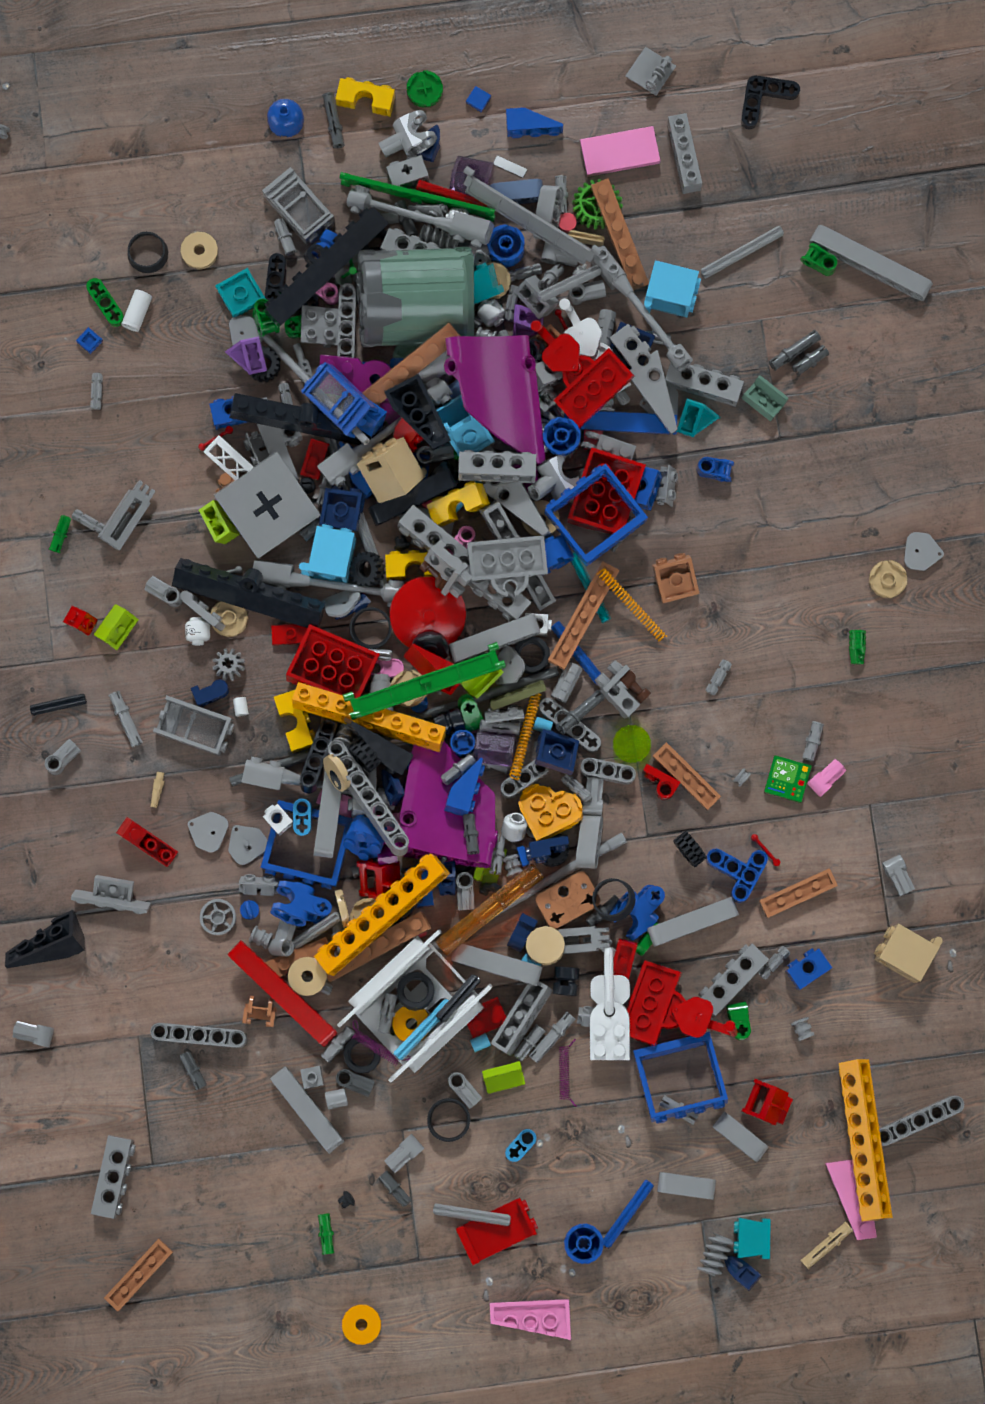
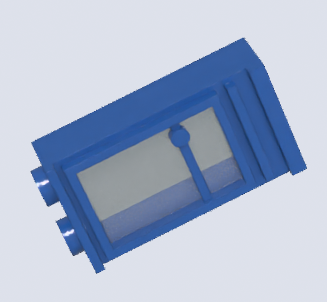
M326 362L318 366L316 373L305 382L304 388L301 390L346 436L352 438L356 437L352 433L357 425L363 426L367 422L364 416L368 411L376 412L378 410L332 364Z

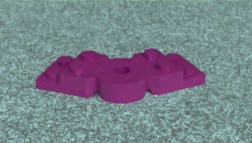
M320 355V365L324 362L332 364L361 393L373 384L370 379L372 374H377L381 378L392 369L389 364L382 360H370L363 364L359 358ZM331 374L319 386L325 394L342 396V392L346 391ZM388 398L378 405L387 411L385 421L389 425L401 417L392 408Z

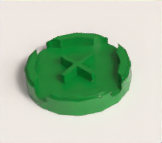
M428 70L414 73L406 85L409 100L414 105L422 108L436 105L443 95V84L440 77Z

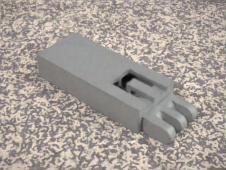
M141 480L136 483L133 490L127 491L98 535V538L116 550L122 548L151 504L149 501L155 493V490L151 489L146 494L149 486L146 484L140 490L143 484ZM137 503L140 504L133 515L127 511L129 507L134 509Z
M591 926L558 930L563 936L565 943L563 954L599 951V948L610 947V943L602 944V940L610 939L609 935L602 936V932H609V928ZM580 935H591V937H583V942H584V943H586V942H591V943H588V944H579V936H580Z

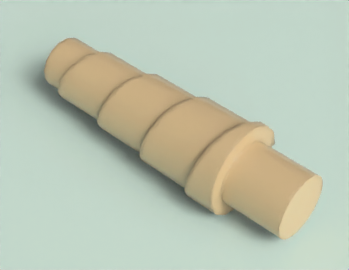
M157 772L150 807L157 808L164 786L163 779L165 773Z

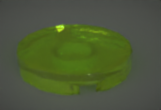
M637 725L622 727L613 739V750L616 756L626 763L642 761L648 755L651 748L649 734Z

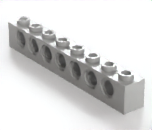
M412 505L398 522L399 531L405 536L409 535L414 539L413 542L422 549L424 547L427 551L434 546L429 543V538L435 537L438 541H443L446 544L445 549L452 550L453 556L468 564L466 571L470 574L468 549L417 507ZM421 525L424 531L417 533L414 530V526ZM490 580L470 581L468 583L477 596L486 598L488 605L495 610L498 608L503 613L502 616L509 622L519 619L531 604V601L521 593L514 596L515 588L508 582L505 584L508 597L498 593H489L487 588L492 586ZM510 598L512 605L505 606L502 599Z

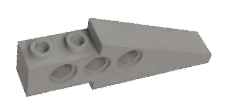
M627 324L612 335L610 340L631 367L630 371L635 375L631 380L672 435L678 429L658 350L650 354L651 348L646 341L641 342L638 338L640 333L635 326L630 327ZM629 341L637 343L635 350L627 349L626 345ZM645 356L649 362L647 365L641 366L638 364V358ZM651 372H658L660 378L657 381L650 380L649 374Z
M492 444L479 451H492L494 453H497ZM481 463L474 464L475 467L483 466ZM499 463L493 465L495 468L502 467ZM481 481L486 494L492 499L498 501L500 505L541 536H544L545 539L552 536L523 483L498 482L493 484L492 482ZM509 492V497L506 500H502V494Z
M494 500L490 502V505L479 510L496 540L520 538L498 501ZM542 575L529 576L525 589L539 611L556 602Z

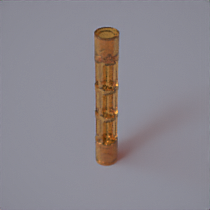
M531 863L489 899L435 940V943L448 956L501 911L505 910L511 903L544 878L543 875Z

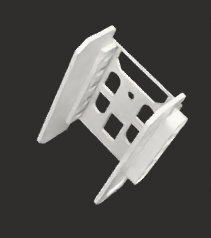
M440 929L437 930L425 943L418 936L412 940L348 1001L354 1009L337 1026L340 1028L350 1017L356 1014L393 1054L404 1041L400 1040L396 1035L393 1036L391 1033H382L377 1030L379 1028L380 1010L383 1009L382 1001L386 996L385 994L390 993L395 987L397 988L399 981L404 975L418 969L433 982V1000L429 1006L424 1008L429 1015L431 1013L428 1010L440 999L446 998L450 1000L452 998L451 994L426 969V958L435 952L463 983L466 982L430 943L442 931ZM421 982L410 992L405 986L404 994L409 1001L420 1002L427 995V987ZM489 984L479 994L473 990L446 1022L439 1021L429 1031L428 1035L406 1055L411 1057L409 1060L399 1061L402 1066L388 1081L391 1083L407 1067L414 1073L419 1070L484 1008L479 1000L493 986ZM400 1002L395 1006L394 1013L403 1006ZM412 1018L406 1024L407 1027L410 1028L416 1020Z

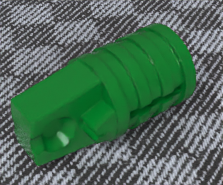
M849 630L851 664H864L866 630Z

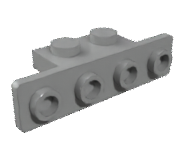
M100 875L95 876L93 892L76 889L71 896V900L79 904L90 903L95 904L97 907H113L118 911L130 910L136 914L147 913L151 906L150 902L132 899L134 881Z

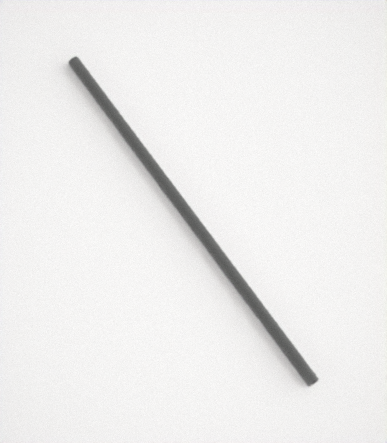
M555 666L520 678L516 683L502 684L490 688L478 699L473 698L476 703L540 680L544 681L558 676L559 672ZM458 700L411 715V717L426 721L432 719L434 714L440 712L446 714L449 709L458 706ZM320 746V747H317V749H318V750H325L326 747H325V746ZM310 750L277 762H281V767L285 768L306 762ZM243 773L229 777L232 786L242 783Z

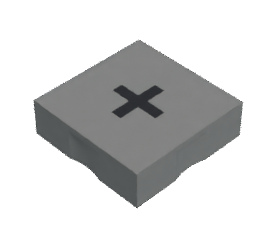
M274 452L242 477L235 479L214 494V497L258 559L321 516L278 452Z

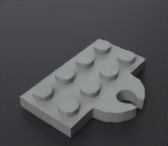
M544 536L467 543L470 575L473 577L471 581L490 580L492 588L504 597H508V592L505 589L507 582L515 584L514 596H517L525 590L529 576L548 574Z

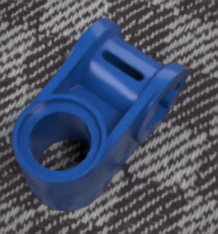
M703 457L699 461L696 471L701 477L731 482L730 474L734 462L727 459ZM701 464H708L710 466V470H703Z

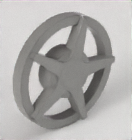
M213 899L207 902L201 909L200 923L206 932L217 936L224 935L234 927L236 912L229 902L223 899ZM216 902L225 903L230 908L222 911L218 909ZM213 903L214 910L211 914L203 916L205 909ZM232 910L233 920L230 925L226 921V914ZM203 918L211 920L213 923L212 931L205 926ZM224 924L228 927L222 932H215L218 925Z

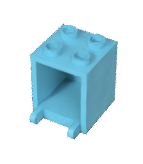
M655 260L644 301L645 308L649 313L651 309L688 318L689 312L693 313L697 297L695 295L698 294L701 278H698L699 271Z
M462 395L437 409L451 439L450 443L458 456L459 452L465 450L479 452L495 442L490 432L465 410Z
M322 524V527L317 526L309 563H300L301 573L311 578L348 583L350 563L353 561L352 558L356 546L355 533H352V530L347 528L336 530L333 529V526Z

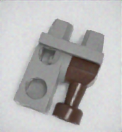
M440 540L430 548L419 569L423 572L429 571L436 578L435 586L442 590L441 593L444 596L450 592L454 597L458 598L465 591L464 587L473 577L466 571L468 565L465 562L462 564L458 557L450 554L445 549L446 544Z
M614 660L607 667L613 676L609 679L604 673H601L594 681L601 688L599 690L600 693L620 712L619 714L625 719L640 706L639 703H642L651 692L647 688L642 690L635 681V674L627 665L622 666ZM628 689L637 695L636 700L627 692Z

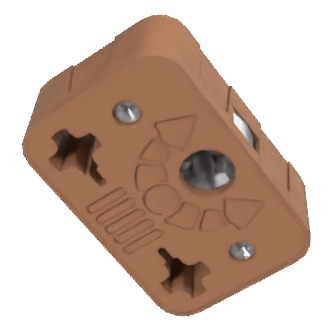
M581 871L539 893L536 896L535 902L548 927L559 929L570 921L595 909L593 904L584 903L587 895L589 897L593 896L595 888L588 875ZM559 888L568 889L566 897L558 895L560 892ZM598 893L596 896V907L599 906L601 901ZM552 914L556 916L562 915L559 918V923L551 922Z

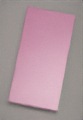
M653 126L580 139L587 177L660 164Z

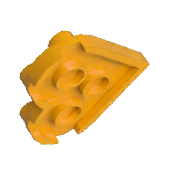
M539 784L530 785L524 789L518 802L520 811L536 841L549 839L573 827L583 819L582 803L576 794L565 793V791L555 793L550 787L539 786Z

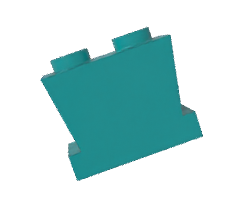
M485 262L476 266L477 270L474 271V304L504 292L502 284L498 286L493 263L487 265Z
M737 1217V1221H734V1233H737V1241L733 1243V1253L737 1254V1258L760 1255L761 1259H770L771 1219L761 1218L760 1222Z

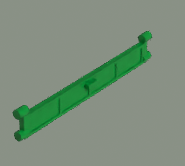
M344 172L340 173L339 179H341L342 186L360 185L370 190L410 199L411 202L422 204V202L431 205L444 203L448 206V209H466L469 214L484 217L485 220L491 222L495 220V209Z
M495 642L487 645L489 653L358 698H354L353 692L343 694L344 701H350L353 712L349 713L351 720L505 668L504 660L499 661L495 650L499 649L498 643Z

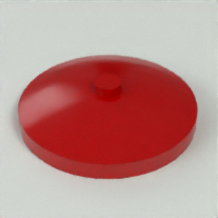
M421 576L411 579L398 589L391 601L389 618L392 630L397 638L408 648H410L413 640L419 634L427 631L440 633L446 638L448 644L454 643L464 628L466 608L462 596L456 598L450 592L444 596L441 593L442 590L435 586L436 578L434 576Z

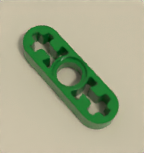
M98 278L90 279L86 284L90 296L111 326H121L124 318L123 312L102 281ZM93 284L98 286L101 292L99 296L97 292L93 289ZM103 298H109L111 300V303L108 307H102L100 305V302ZM112 309L114 313L118 316V321L113 319V316L110 313Z

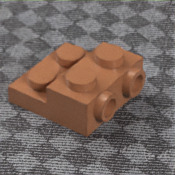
M679 553L674 555L675 559L667 560V558H660L656 560V564H652L662 603L700 594L692 559L689 555Z

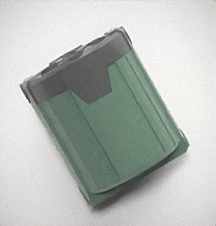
M470 247L385 251L362 250L357 255L356 302L359 305V337L362 346L423 344L448 323L453 326L460 336L474 337V256Z

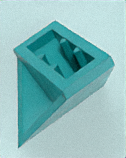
M687 399L677 432L694 437L718 420L720 416L705 404Z

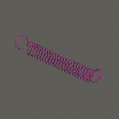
M353 1021V1028H354V1030H356V1032H357L359 1026H358V1023H357V1029H355V1027H354V1021ZM358 1036L357 1038L358 1042L360 1041V1043L364 1039L360 1036ZM372 1039L367 1042L374 1047L379 1046V1044L377 1045L376 1041L374 1042V1040L372 1041ZM384 1050L380 1051L378 1054L380 1055V1057L382 1056V1054L387 1057L392 1055V1053L390 1054Z
M574 1039L569 1046L565 1047H570L576 1039ZM559 1051L562 1052L560 1055L569 1056L567 1054L569 1052ZM559 1060V1061H564V1062H560L562 1065H559V1066L569 1067V1066H567L569 1063H566V1062H569V1061ZM559 1071V1072H563V1073H560V1075L569 1076V1075L567 1074V1073H569V1072ZM559 1080V1081H564V1082H560L561 1085H559V1086L569 1087V1086H567L569 1083H566V1082H569V1081ZM560 1091V1092H563V1093L560 1094V1095H563V1096H559V1097L569 1096V1095L567 1094V1093H569V1092ZM571 1098L568 1099L573 1103L575 1107H577L576 1104L571 1100Z

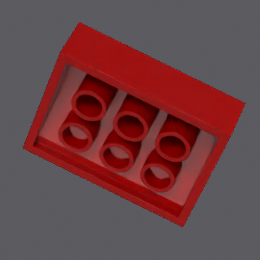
M591 447L582 477L585 476L587 478L592 474L591 471L595 467L597 468L599 465L602 467L606 464L632 498L635 499L646 464ZM603 476L574 498L567 523L585 529L614 534L627 524L631 510Z
M309 624L286 673V681L295 685L300 682L342 696L343 694L353 692L354 698H358L364 695L380 654Z

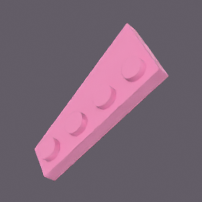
M853 1159L825 1163L856 1240L877 1238L875 1222H862L859 1199L856 1193V1179L853 1173Z
M569 1299L490 1303L491 1324L571 1340Z

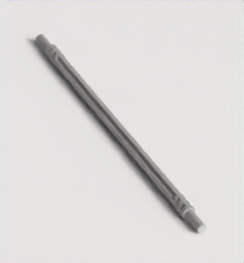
M300 343L294 344L293 348L298 359V366L312 378L311 367L308 360L305 359ZM325 438L326 443L330 444V455L340 449L337 440ZM348 473L344 476L346 481L341 484L345 491H350V488H354ZM364 513L360 514L358 532L365 551L378 554ZM384 574L382 575L384 579L380 580L379 583L381 588L387 583Z

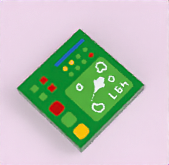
M774 755L764 793L801 803L811 765Z

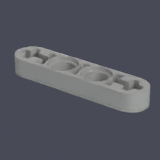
M544 698L540 702V712L555 725L559 723L557 721L558 715H567L568 713L566 709L551 698ZM544 703H552L551 708L556 711V708L560 709L556 712L554 718L551 717L553 712L550 710L544 711ZM581 722L578 725L572 726L566 732L571 738L579 740V745L589 752H596L601 746L600 738ZM580 726L583 729L582 735H573V727ZM586 732L589 733L587 738L597 740V747H588L589 742L584 739V742L580 741L584 738Z

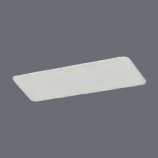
M499 156L496 157L493 163L520 177H524L527 171L526 168Z

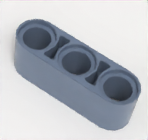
M528 179L494 183L489 186L517 204L538 202L543 182L541 179Z

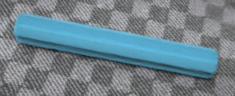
M444 999L394 1051L393 1054L397 1059L403 1060L440 1021L436 1015L449 1000Z

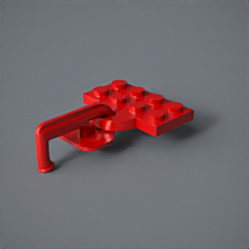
M535 320L531 323V329L538 332L549 344L542 353L543 362L552 371L563 372V381L567 386L553 401L578 425L579 429L635 377L610 348L594 361L588 356H580V345L570 334L564 333L555 339L540 321Z
M644 960L627 1007L630 1017L631 1039L656 1047L662 1028L673 1029L678 1026L683 1034L695 1038L704 1036L707 1029L731 1037L737 1036L738 1031L733 1021H727L725 1024L711 1020L714 1008L710 1001L699 997L685 1000L676 991L682 975L681 972Z

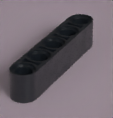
M446 469L419 482L406 495L376 503L369 507L368 511L375 526H378L407 512L412 505L418 507L456 488L457 484L450 469Z
M322 717L300 775V787L304 793L310 794L316 791L324 771L323 759L328 756V745L336 738L341 722ZM325 729H331L332 732H331V733H325V732H323V730H325ZM322 745L325 746L326 749L318 750L317 747ZM315 762L320 764V766L316 768L310 765ZM309 779L312 780L313 783L307 785L304 783V781Z

